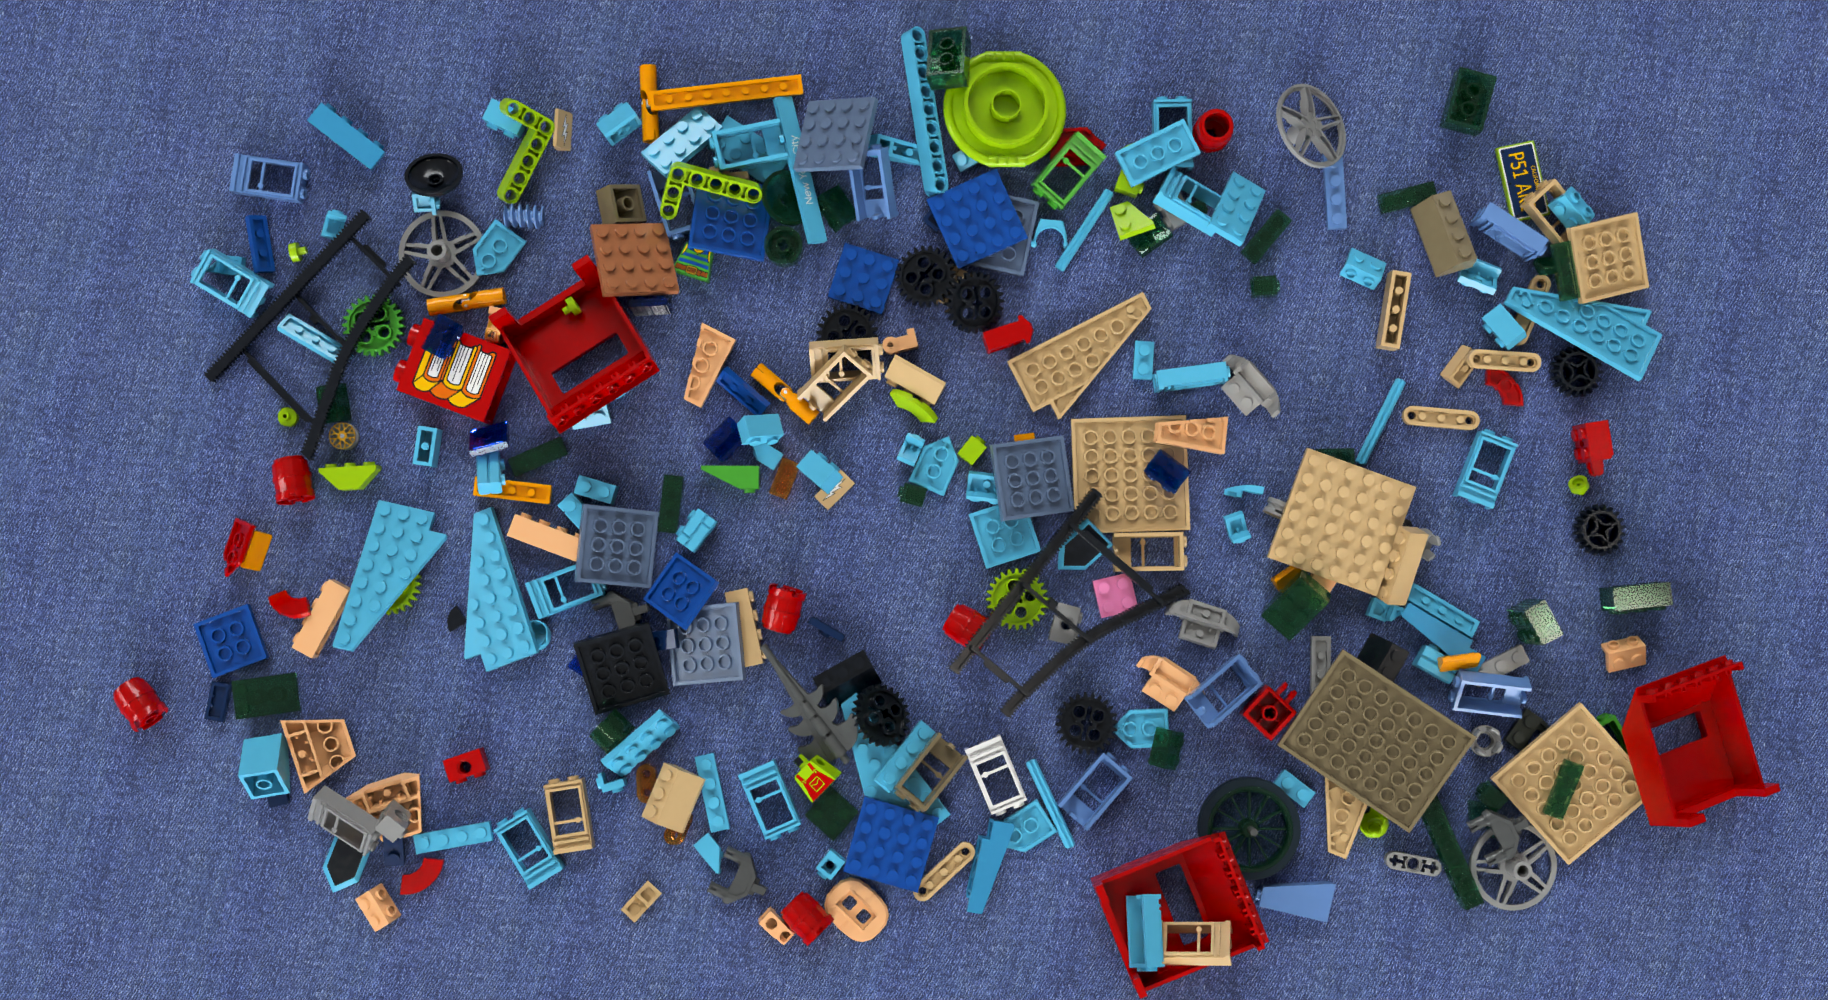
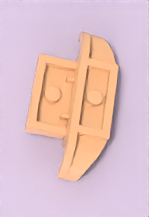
M1144 656L1136 665L1138 668L1142 667L1150 671L1149 675H1151L1142 688V692L1173 712L1180 705L1184 697L1200 685L1196 676L1166 657Z

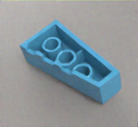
M320 103L307 121L370 170H373L386 154L383 151L384 146L376 140L374 142L370 141L367 138L369 134L360 127L358 130L352 127L351 124L353 122L346 116L339 117L335 113L337 109L329 103L326 105Z

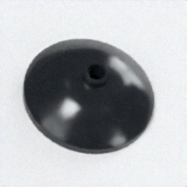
M433 153L423 155L412 161L405 170L404 178L407 187L412 192L421 196L437 197L451 192L460 184L463 178V169L456 158L447 154Z

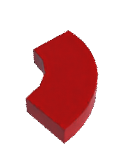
M1486 369L1485 385L1491 386L1498 391L1502 398V405L1524 406L1520 386L1508 372Z
M286 590L268 597L270 605L280 615L292 619L311 615L309 600L306 597L292 598Z
M425 857L422 866L416 872L402 875L400 895L414 894L430 886L440 875L445 859Z

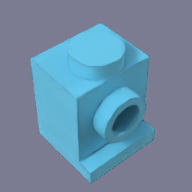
M830 848L816 866L817 874L825 880L827 878L832 880L844 865L846 859L833 848ZM828 861L833 862L834 866L832 868L827 867L826 863Z

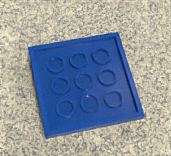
M996 168L944 191L945 193H940L926 199L958 270L1028 239Z
M698 174L697 181H700L702 176ZM713 179L711 181V184L713 186H718L721 184V181L719 179ZM732 184L729 188L732 191H737L740 186ZM759 184L762 189V198L758 203H749L696 189L687 247L763 262L774 187ZM751 189L748 194L756 196L758 190Z
M864 796L843 872L918 893L939 817Z

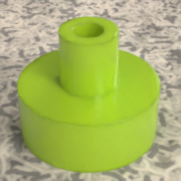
M298 242L288 244V251L292 262L302 261V255L308 254L306 246L300 247Z
M573 296L565 299L567 306L562 308L565 315L572 312L576 316L582 312Z
M285 407L279 411L278 421L283 426L292 427L298 423L299 415L292 408Z
M1583 475L1574 476L1568 482L1569 489L1573 494L1584 495L1590 487L1587 478Z

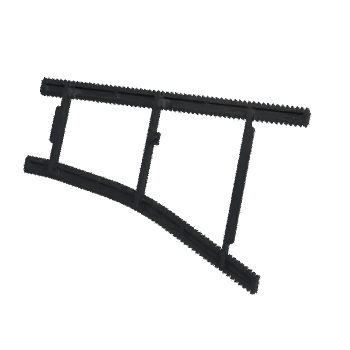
M361 209L360 213L357 212L358 216L354 215L355 218H352V221L349 220L350 224L346 223L347 227L344 226V229H341L342 232H339V235L336 234L337 238L333 237L334 241L331 240V243H328L329 246L325 245L326 249L323 248V251H320L321 254H317L318 257L315 256L316 260L312 259L313 263L309 262L308 268L304 267L305 271L301 270L302 274L299 273L300 276H296L297 279H294V282L291 281L292 285L288 284L289 287H286V290L283 289L284 293L280 292L281 296L278 295V298H275L276 301H273V304L270 303L265 312L262 311L263 315L259 314L260 318L257 317V320H254L255 323H252V326L249 325L250 329L246 328L247 332L244 331V334H241L242 337L238 336L239 340L236 339V342H233L234 345L230 344L231 348L228 347V351L225 350L226 354L222 353L221 359L217 358L218 362L215 361V364H212L213 367L209 366L210 370L207 369V373L204 372L211 382L217 383L216 379L219 380V377H222L221 374H224V371L227 372V369H230L229 366H232V363L235 364L234 360L238 361L237 357L240 358V355L244 353L249 358L247 362L305 422L312 424L310 425L311 429H308L310 431L307 433L309 436H306L307 440H304L306 442L303 444L305 447H302L303 451H300L310 461L315 460L313 458L316 457L314 453H317V446H320L318 444L321 442L319 439H323L321 437L325 431L323 428H327L325 424H328L326 422L329 420L327 417H330L329 413H332L330 411L333 410L331 406H334L333 403L336 402L334 399H337L335 395H338V388H341L339 386L342 384L340 381H344L342 377H345L343 374H346V367H349L347 365L350 364L348 361H352L350 358H353L357 353L355 348L358 347L356 345H360L358 342H361L360 339H363L362 336H365L364 333H367L366 330H369L367 327H371L369 324H373L371 321H375L374 318H377L376 315H379L378 311L381 312L380 308L383 309L382 305H385L384 302H388L387 299H390L391 293H395L396 287L402 285L400 281H403L402 278L405 279L404 275L408 276L409 270L412 271L411 267L414 268V265H417L409 255L404 254L405 258L402 257L403 261L399 260L400 263H397L396 269L392 268L393 272H389L385 268L386 262L369 245L365 244L363 246L355 238L356 234L359 235L358 231L362 232L361 228L364 229V226H367L366 223H369V220L372 221L371 216ZM352 241L387 277H385L386 281L383 280L384 284L381 283L382 287H379L380 290H377L378 293H374L375 296H372L373 299H370L371 303L367 302L369 306L365 305L367 309L363 308L364 312H361L362 315H359L358 321H354L356 324H352L354 327H350L352 331L349 330L350 334H347L348 337H345L346 340H344L301 296L300 292H303V289L306 290L305 286L309 287L308 283L311 284V281H314L313 278L317 279L316 275L319 276V272L322 273L321 269L325 270L326 264L330 265L329 261L332 262V259H335L334 256L338 257L337 253L340 254V250L343 251L342 247L346 248L345 245ZM295 298L312 314L309 319L315 325L320 322L343 346L340 347L341 350H338L340 354H337L336 360H333L335 364H332L334 367H331L332 371H329L331 373L328 374L330 378H327L328 382H325L327 384L324 385L326 389H323V396H320L322 400H319L321 403H318L319 407H316L318 410L315 411L317 413L314 414L315 418H312L248 351V347H251L250 344H253V341L256 342L255 338L259 339L258 335L264 334L263 330L267 331L266 327L269 328V325H272L271 322H274V319L277 320L276 316L280 317L279 314H282V311L285 312L284 308L288 309L287 305L290 306V303H293L292 300H295Z
M1090 488L1091 491L1085 494L1086 497H1083L1084 500L1078 503L1077 509H1073L1074 512H1071L1070 518H1066L1067 521H1064L1063 527H1059L1060 530L1058 529L1055 532V536H1052L1053 539L1050 538V541H1047L1048 544H1045L1043 550H1040L1041 553L1035 556L1034 562H1030L1029 568L1023 571L1022 577H1018L1017 583L1011 586L1012 589L1006 592L1005 598H1001L1000 604L994 607L995 610H992L993 614L989 613L990 616H987L988 620L984 619L985 622H982L983 626L980 625L981 629L977 628L978 632L975 631L976 635L972 634L973 638L970 637L971 641L968 640L969 644L965 643L966 647L963 646L964 650L960 649L961 653H958L959 656L955 655L956 659H953L954 662H950L951 665H948L949 669L955 674H960L959 671H963L964 665H968L969 659H973L972 656L976 654L984 661V666L1004 683H1011L1017 691H1014L1015 694H1012V697L1009 696L1010 700L1006 699L1007 703L1004 702L1005 706L1001 705L1002 708H999L1000 712L1006 717L1012 718L1011 715H1014L1015 709L1019 710L1020 704L1023 705V702H1026L1025 699L1031 697L1033 691L1036 692V689H1039L1038 686L1042 687L1041 683L1045 684L1044 681H1047V678L1050 679L1053 673L1056 674V671H1059L1058 668L1062 669L1061 666H1064V663L1070 662L1069 659L1081 653L1080 650L1083 651V648L1086 649V646L1089 647V645H1092L1098 639L1101 640L1107 634L1110 635L1116 629L1120 630L1126 624L1130 625L1133 621L1140 620L1143 616L1150 615L1153 611L1156 612L1163 608V606L1167 607L1173 601L1177 602L1183 596L1187 597V595H1190V591L1182 584L1175 585L1172 589L1169 588L1162 592V594L1158 593L1156 595L1153 592V587L1090 532L1087 530L1081 531L1078 528L1081 522L1084 521L1083 518L1085 519L1088 513H1091L1090 510L1096 507L1097 501L1103 498L1102 494L1094 488ZM1075 531L1148 593L1152 599L1148 598L1145 602L1142 601V604L1138 603L1135 607L1132 606V609L1128 608V610L1118 613L1115 617L1111 616L1105 622L1101 621L1095 627L1092 626V629L1089 628V631L1086 630L1085 633L1055 608L1058 602L1052 597L1046 601L1031 588L1030 584H1034L1035 578L1041 575L1042 569H1046L1047 563L1053 560L1054 554H1058L1057 551H1060L1061 545H1065L1066 539H1069V536H1072L1071 533ZM1025 590H1027L1079 636H1076L1077 639L1074 638V641H1070L1071 644L1067 643L1068 646L1064 645L1065 648L1062 647L1059 653L1056 652V655H1053L1054 658L1050 657L1051 660H1048V663L1045 662V665L1039 668L1040 671L1036 670L1037 673H1034V676L1031 675V679L1028 678V681H1025L1026 684L1022 683L1023 686H1021L981 653L979 647L985 644L986 638H990L991 632H995L996 626H1000L1001 620L1007 617L1008 611H1012L1013 605H1017L1016 602H1019L1018 599H1021V596H1024L1023 593H1026Z

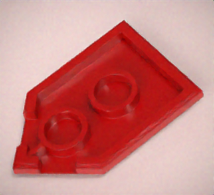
M1087 127L1063 128L1059 140L1049 151L1050 161L1074 132L1077 131L1100 151L1107 145L1098 139ZM1071 149L1063 156L1068 158L1073 166L1087 165ZM1061 159L1055 167H1065L1069 165L1064 164L1063 160Z
M236 518L223 553L224 561L227 562V568L224 569L226 577L230 576L245 561L256 529L255 525Z

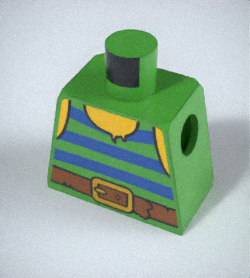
M687 242L674 265L675 272L709 283L714 252L688 248Z

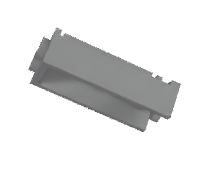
M326 785L313 797L307 818L309 821H316L317 825L320 824L322 828L360 853L363 852V856L377 848L379 844L377 840L381 836L374 829L378 821L377 818Z

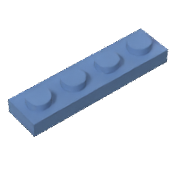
M1323 154V155H1322V162L1328 161L1327 158H1326V157L1324 156V154ZM1342 155L1335 164L1323 168L1327 230L1347 229Z

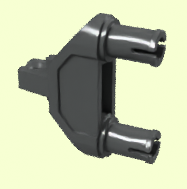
M615 590L609 591L605 596L591 600L592 605L600 603L592 606L595 611L608 606L612 607L619 629L639 624L640 619H643L641 614L651 611L649 603L638 606L637 602H633Z
M1488 809L1482 811L1481 816L1466 822L1472 834L1488 826L1495 835L1500 845L1499 849L1484 855L1489 867L1504 859L1506 861L1513 859L1520 840L1519 835L1522 833L1521 830L1530 826L1524 816L1516 819L1514 817L1508 818L1505 815Z
M728 846L723 857L739 864L738 866L740 867L730 887L726 888L711 881L707 892L721 898L725 904L737 901L748 894L753 895L754 892L764 896L768 887L759 883L760 879L757 877L752 854L749 852L743 853Z

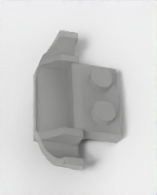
M1230 354L1223 360V362L1226 361V364L1233 370L1235 375L1221 386V389L1245 416L1260 404L1268 410L1272 418L1281 412L1276 389L1252 361Z
M1193 599L1173 602L1166 607L1165 615H1175L1182 620L1178 635L1179 639L1215 650L1220 632L1223 633L1225 631L1233 634L1234 637H1238L1240 626L1227 610Z

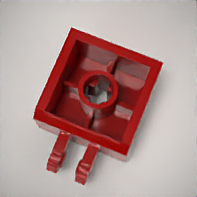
M1608 420L1572 426L1571 438L1575 441L1576 449L1574 450V456L1578 460V464L1586 463L1590 476L1602 475L1604 472L1603 460L1611 459L1614 455Z
M1283 682L1275 691L1268 685H1264L1239 712L1270 741L1297 713L1289 705V702L1297 694L1295 690L1290 691L1284 699L1279 696L1286 690L1288 686L1286 682ZM1271 708V711H1269L1271 715H1264L1265 710Z

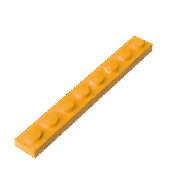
M801 74L649 91L651 112L803 95Z

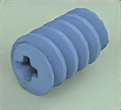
M513 203L510 205V208H507V205H505L503 213L504 225L510 227L512 224L514 228L518 227V225L521 228H525L527 225L529 229L535 226L539 230L545 224V207L542 205L540 211H538L537 205H534L532 210H530L529 204L526 205L525 209H522L521 204L518 205L517 209H515Z

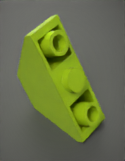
M363 462V466H356V463H344V467H337V464H325V468L318 469L319 473L338 490L351 491L364 490L382 470V467L375 465V462Z

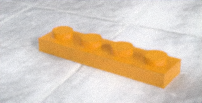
M475 476L473 495L551 504L553 486L506 480V485H502V493L480 495L477 486V476Z

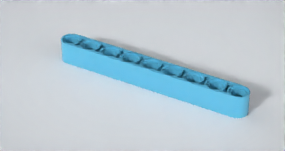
M915 26L902 34L901 44L924 191L927 196L933 197L940 193H945L944 191L948 190L949 184L926 36L921 27Z

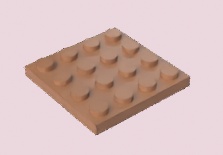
M663 223L591 224L589 229L603 297L678 294L679 286L669 238Z

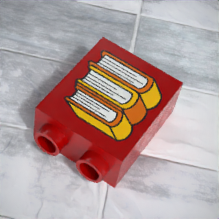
M423 318L421 325L415 323L407 337V345L412 346L407 361L401 359L393 374V381L399 383L396 390L492 425L516 362L510 349L427 318Z

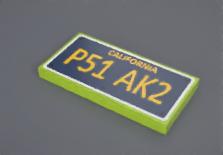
M1534 140L1496 148L1495 153L1509 214L1520 221L1531 219L1525 210L1520 208V205L1524 202L1523 198L1531 192L1534 193L1538 189L1537 185L1543 181ZM1545 193L1534 203L1543 216L1550 215Z

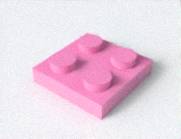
M1124 573L1092 581L1101 618L1118 615V613L1125 612L1128 608L1132 609V606L1138 605L1132 580Z

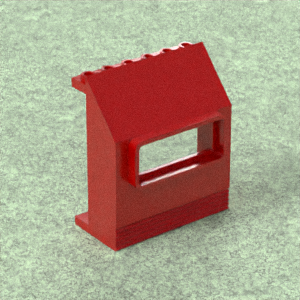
M588 254L571 264L582 280L517 320L505 306L488 316L491 323L499 330L548 414L546 415L547 419L557 429L559 434L660 371L650 349L618 297L602 296L597 266ZM573 296L582 310L576 316L572 312L565 315L562 311V308L567 306L565 299ZM618 334L628 354L573 389L563 393L553 374Z
M1726 655L1635 689L1621 732L1651 826L1693 827L1706 822L1704 813H1697L1736 796L1767 797L1781 791L1779 783H1764L1731 675L1734 670L1744 669L1742 661L1733 662V659L1727 660ZM1695 713L1701 738L1659 754L1651 729Z
M1225 831L1175 843L1090 878L1133 987L1140 999L1147 996L1146 991L1208 967L1165 965V967H1157L1158 971L1137 972V968H1129L1126 896L1161 894V899H1159V904H1161V907H1159V910H1161V920L1163 922H1174L1155 875L1157 872L1180 864L1203 922H1226V920H1231L1233 934H1231V957L1252 948H1256L1258 951L1265 949L1264 944L1269 942ZM1168 933L1167 952H1197V940L1184 945L1179 933ZM1211 933L1201 938L1200 952H1211Z

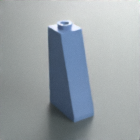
M1331 881L1260 884L1259 889L1255 891L1254 900H1256V904L1260 907L1327 922L1336 884Z

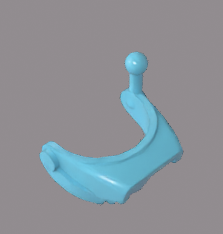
M1040 219L1034 238L1031 241V246L1033 248L1037 246L1036 238L1041 231L1052 228L1062 234L1064 238L1063 249L1067 248L1068 242L1064 222Z

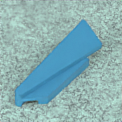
M1408 602L1402 612V617L1449 656L1477 652L1470 648L1473 640ZM1481 654L1478 666L1467 668L1466 670L1478 672L1486 657Z
M989 817L986 836L978 835L975 856L972 861L966 889V897L969 898L966 908L967 912L983 913L1014 831V824Z

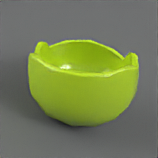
M1370 807V811L1364 814L1359 827L1366 837L1378 838L1383 836L1388 830L1389 821L1388 818Z

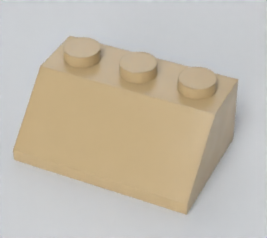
M896 354L884 376L887 379V384L894 388L897 386L903 388V391L919 397L921 403L925 402L928 406H935L946 387V382Z
M663 763L641 817L657 825L684 833L706 779L675 764Z

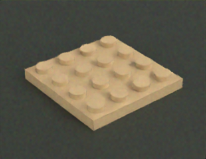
M1638 212L1566 228L1578 304L1649 288Z

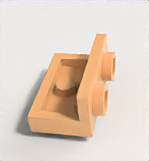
M1629 636L1624 639L1612 640L1601 644V648L1605 652L1606 670L1609 673L1646 665V645L1639 636Z
M382 883L355 899L375 932L401 916Z

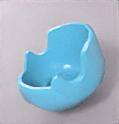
M539 620L530 621L538 648L542 650L551 641V631L544 622Z

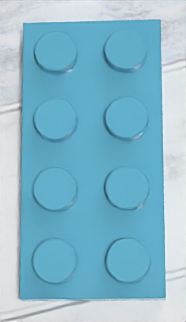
M700 106L695 107L645 148L641 154L667 179L672 163L677 161L688 162L709 144L708 138H711V133L723 130V127Z
M728 115L721 124L723 129L743 126ZM752 132L758 158L767 156L764 139ZM749 133L720 138L724 159L729 163L754 159L752 157L753 150ZM708 144L707 149L715 153L714 149H710V145ZM787 159L739 169L748 171L749 176L764 185L774 186L787 166L788 161Z
M1182 119L1116 151L1114 154L1132 188L1200 155L1201 151L1185 120Z
M1233 171L1207 228L1240 247L1246 238L1266 190Z
M659 709L602 758L601 762L605 767L623 777L630 773L632 768L639 762L644 761L653 750L659 748L661 743L668 737L674 735L680 726L674 719Z

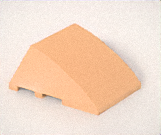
M344 719L280 720L304 794L356 756Z
M404 772L367 784L346 797L347 800L377 819L394 799L412 813L409 819L411 823L406 828L408 831L404 838L422 832L420 774ZM381 834L379 838L383 842V836Z

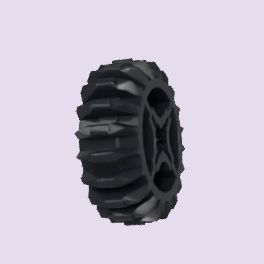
M1574 346L1573 349L1567 347L1565 351L1561 350L1559 355L1554 356L1556 362L1550 363L1554 367V369L1549 370V373L1554 374V377H1551L1550 380L1556 381L1553 385L1554 388L1560 386L1559 393L1565 391V396L1567 397L1571 394L1573 398H1577L1579 395L1584 397L1586 393L1590 394L1593 392L1592 388L1598 387L1596 382L1602 380L1598 376L1603 373L1602 370H1598V367L1602 366V364L1596 363L1598 358L1591 357V354L1586 353V351L1577 346ZM1570 357H1577L1581 359L1580 362H1577L1576 364L1567 361V359ZM1577 368L1578 372L1576 373H1578V375L1574 374L1575 371H1573V369ZM1563 370L1566 372L1565 378L1563 376ZM1575 380L1585 383L1581 387L1570 385Z
M1594 504L1592 508L1587 506L1585 511L1579 512L1581 517L1574 518L1578 524L1572 525V527L1577 528V531H1573L1572 535L1578 536L1574 541L1581 542L1579 548H1585V553L1591 552L1593 556H1597L1599 553L1600 556H1605L1606 553H1613L1612 549L1617 550L1619 548L1617 543H1623L1620 536H1625L1626 534L1621 532V529H1625L1626 526L1621 525L1620 522L1624 519L1617 518L1619 512H1613L1612 507L1606 509L1604 504L1600 505V507L1598 504ZM1596 514L1604 516L1609 522L1603 523L1597 518ZM1587 522L1590 525L1588 531H1586ZM1599 527H1604V528H1601V530L1599 531V533H1594V532H1596V531L1599 529ZM1612 529L1611 537L1609 538L1608 532ZM1595 537L1598 542L1600 541L1601 546L1593 544L1588 538Z

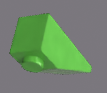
M701 466V470L744 490V493H756V490H760V466Z

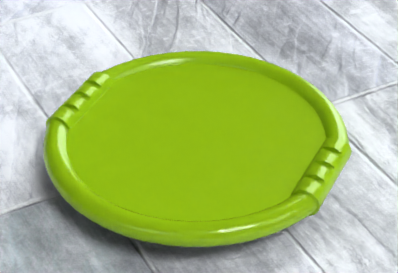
M985 51L965 62L955 72L946 88L943 113L951 138L968 157L988 167H1025L1045 156L1059 140L1066 120V101L1061 85L1055 75L1036 58L1022 53V51Z

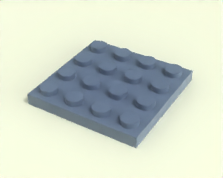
M876 97L808 101L793 169L796 172L864 169L879 100Z
M1009 195L1028 239L969 266L1024 277L1039 201Z
M1063 435L989 445L1001 522L1074 511Z
M582 504L574 581L651 588L659 512Z
M739 602L704 605L687 630H684L666 617L667 629H677L680 647L670 649L673 686L746 679Z

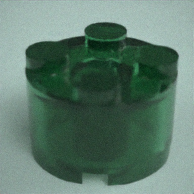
M789 226L776 227L766 235L764 240V249L768 259L778 267L794 266L803 255L802 239L798 232ZM783 243H786L788 248L782 251L779 246H783Z
M614 709L591 732L589 737L608 754L635 727L617 709Z

